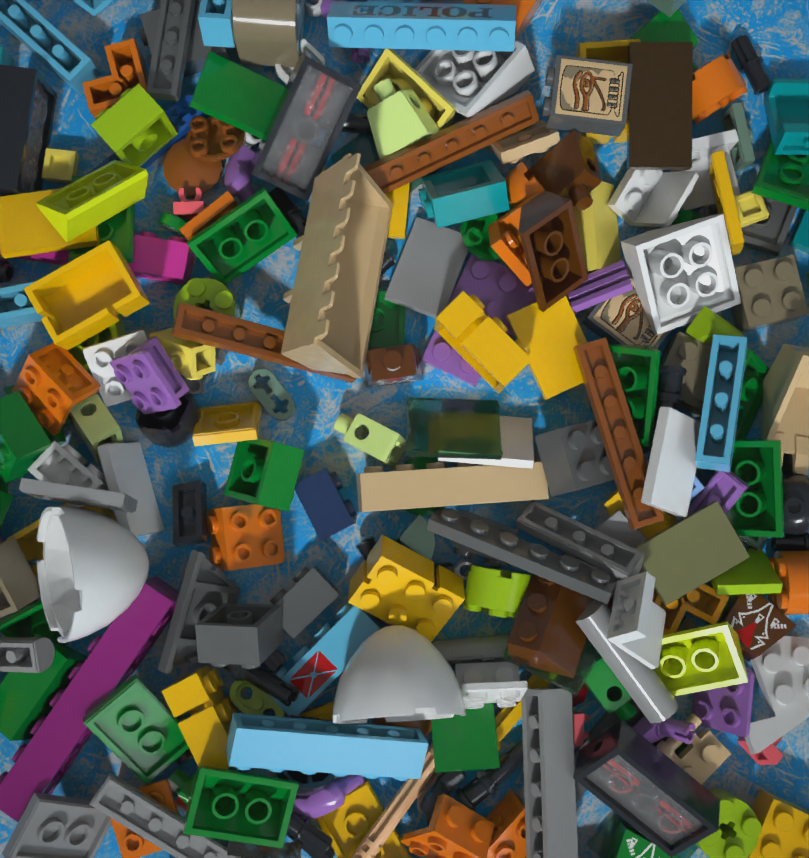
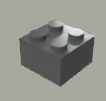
M596 419L534 436L551 497L615 480Z
M222 603L195 624L198 663H211L213 667H224L229 664L241 665L245 669L259 667L284 642L281 605Z

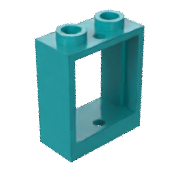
M492 160L421 177L423 188L418 189L422 207L425 208L427 218H433L437 228L510 210L506 181Z

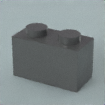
M305 566L293 578L296 584L288 592L282 588L270 600L273 605H281L283 629L293 639L341 593L317 566H314L311 570Z

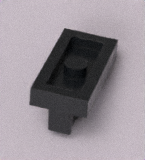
M198 480L172 486L173 545L182 547L207 542L206 484Z

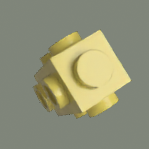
M173 327L149 334V338L157 337L175 365V370L183 375L185 379L199 380L203 378V375L216 371L215 347L171 336Z

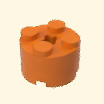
M729 53L714 59L693 73L692 120H694L695 124L700 123L711 116L712 113L726 107L748 91L746 83Z
M776 551L773 558H768L783 585L781 593L767 594L768 601L784 615L809 614V551Z

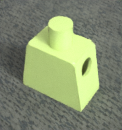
M390 78L374 85L380 102L367 110V117L380 159L439 132L436 123L413 90H400L396 92Z
M97 393L73 406L69 413L72 422L97 464L100 465L101 461L97 447L107 443H124L121 428Z
M341 413L334 424V429L345 435L343 441L392 469H395V465L398 464L409 444L399 433L360 413L354 419ZM369 432L368 436L363 439V436Z

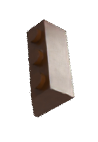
M544 190L521 206L519 223L520 239L538 308L542 312L588 280L571 199Z
M532 574L507 641L511 661L574 678L587 640V636L575 621L589 604L596 599Z

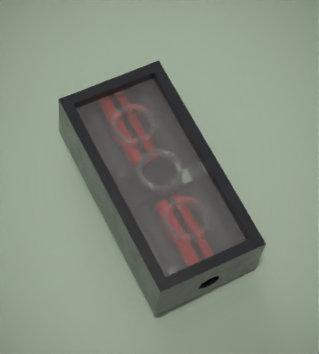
M300 55L250 164L249 172L308 202L313 190L315 177L321 174L362 86L313 59Z
M0 65V197L42 191L45 150L49 148L57 93L37 69Z
M623 720L616 723L578 751L573 778L671 858L719 830L720 799Z

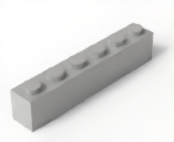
M559 687L528 688L521 699L526 858H578L575 779L573 778L575 766L571 688Z

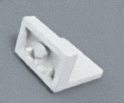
M736 129L692 139V168L690 170H671V172L696 171L699 174L694 189L683 203L681 211L716 205L708 170L710 156L717 151L724 150L734 196L740 194L730 156V150L739 141Z
M627 170L607 206L629 226L669 227L677 218L678 212L686 198L692 193L699 174L696 171Z
M138 330L83 349V354L93 378L101 385L99 392L106 407L132 399L124 384L116 378L110 361L127 355L148 340L144 330Z
M54 441L51 447L47 448L27 469L40 481L109 491L104 474L92 464L86 468L84 465L88 461L68 443L62 448ZM66 503L70 507H84V505Z
M646 571L617 581L607 640L650 669H655L659 666L666 612L652 602L656 578Z
M516 662L455 664V676L462 692L465 708L467 709L483 708L484 703H497V707L501 708L516 706V702L521 701L528 689L527 681H520L519 667Z

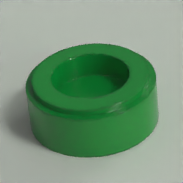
M163 212L157 223L164 229L185 237L179 229L188 222L174 214Z

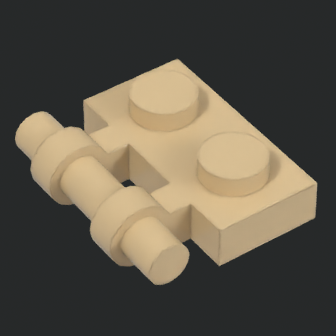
M541 120L488 145V149L490 152H494V155L502 164H514L521 161L524 156L550 150L551 146L560 142L559 132L556 129L546 128V123Z
M694 713L685 720V722L695 724V730L702 723ZM706 728L698 736L695 733L692 743L678 756L674 751L683 743L682 741L668 738L665 742L661 740L655 746L701 785L731 755L726 747Z

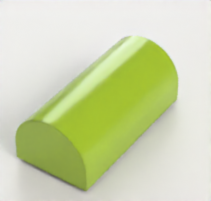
M706 306L700 310L686 330V333L711 347L713 334L743 337L739 329Z

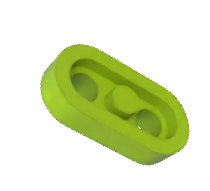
M236 680L232 684L230 689L231 701L242 713L264 715L267 710L272 709L275 712V716L285 717V711L268 694L246 680ZM246 688H251L253 691L252 697L247 700L243 699L242 692Z

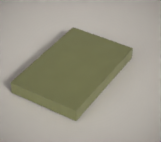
M712 501L633 547L644 553L642 567L645 572L647 571L656 578L654 588L665 605L674 602L750 557L718 501Z

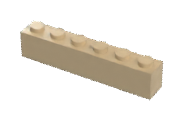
M535 456L532 469L495 465L476 466V464L457 462V467L445 468V462L426 463V469L414 470V464L395 465V471L383 472V466L364 467V473L356 475L359 512L549 499L548 483L542 462H536Z

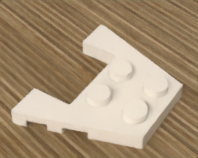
M783 636L764 653L751 660L771 718L750 723L749 736L745 737L751 755L761 752L809 717V638Z

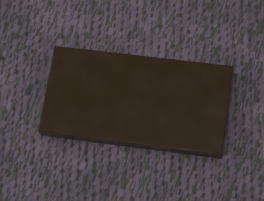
M693 42L629 43L628 64H633L627 110V170H690L692 168Z

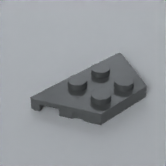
M194 549L190 553L158 670L165 674L174 672L173 667L184 662L192 664L198 661L195 624L222 603L237 604L240 588L232 580L227 579L223 571L210 563L205 558L206 555L203 552Z

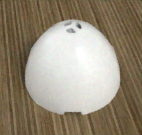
M50 506L44 509L37 532V541L43 542V559L37 561L40 596L50 630L59 631L62 636L58 637L59 643H67L86 637L106 627L131 605L140 594L147 580L149 560L143 544L136 536L109 517L93 510L70 506Z
M392 625L370 635L350 658L339 679L334 698L332 723L362 724L367 723L369 718L385 717L386 722L452 718L454 714L465 716L466 712L462 692L454 671L441 652L416 630L406 626Z

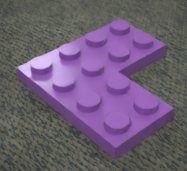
M471 254L448 305L462 291L468 296L474 294L484 304V313L491 319L495 316L501 320L508 329L505 333L516 340L506 316L537 302L533 285L530 284L526 287L510 268L495 261L488 262L478 259ZM566 295L567 300H568V302H569V304H570L571 301H570L568 295ZM436 331L434 332L421 362L476 387L481 376Z

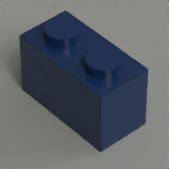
M327 468L297 482L294 489L320 541L355 524L353 517L357 516V512L350 499L344 501L339 492L344 487L335 471L330 473Z

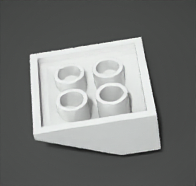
M517 41L514 44V52L431 50L414 69L456 107V112L467 118L516 93L535 71L526 45Z
M720 213L647 231L621 241L628 273L654 334L658 335L692 322L704 306L717 313L741 304L723 214Z

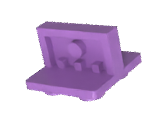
M156 336L149 338L127 355L110 361L116 378L124 384L132 396L133 404L143 414L177 408L181 405L179 398L190 390L180 373L175 370V365Z
M745 666L748 683L693 693L692 713L702 721L701 726L740 737L749 736L755 676L754 672L750 671V667Z

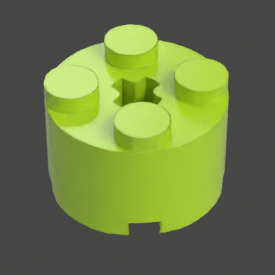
M192 278L180 289L174 301V319L180 302L203 309L211 308L214 312L241 319V311L237 299L223 283L215 279Z
M470 564L463 609L481 612L482 610L489 612L488 615L496 617L516 618L531 575Z
M722 788L709 789L712 794L720 799V827L718 831L697 842L695 845L709 858H747L758 843V835L762 830L760 821L749 805L731 792Z

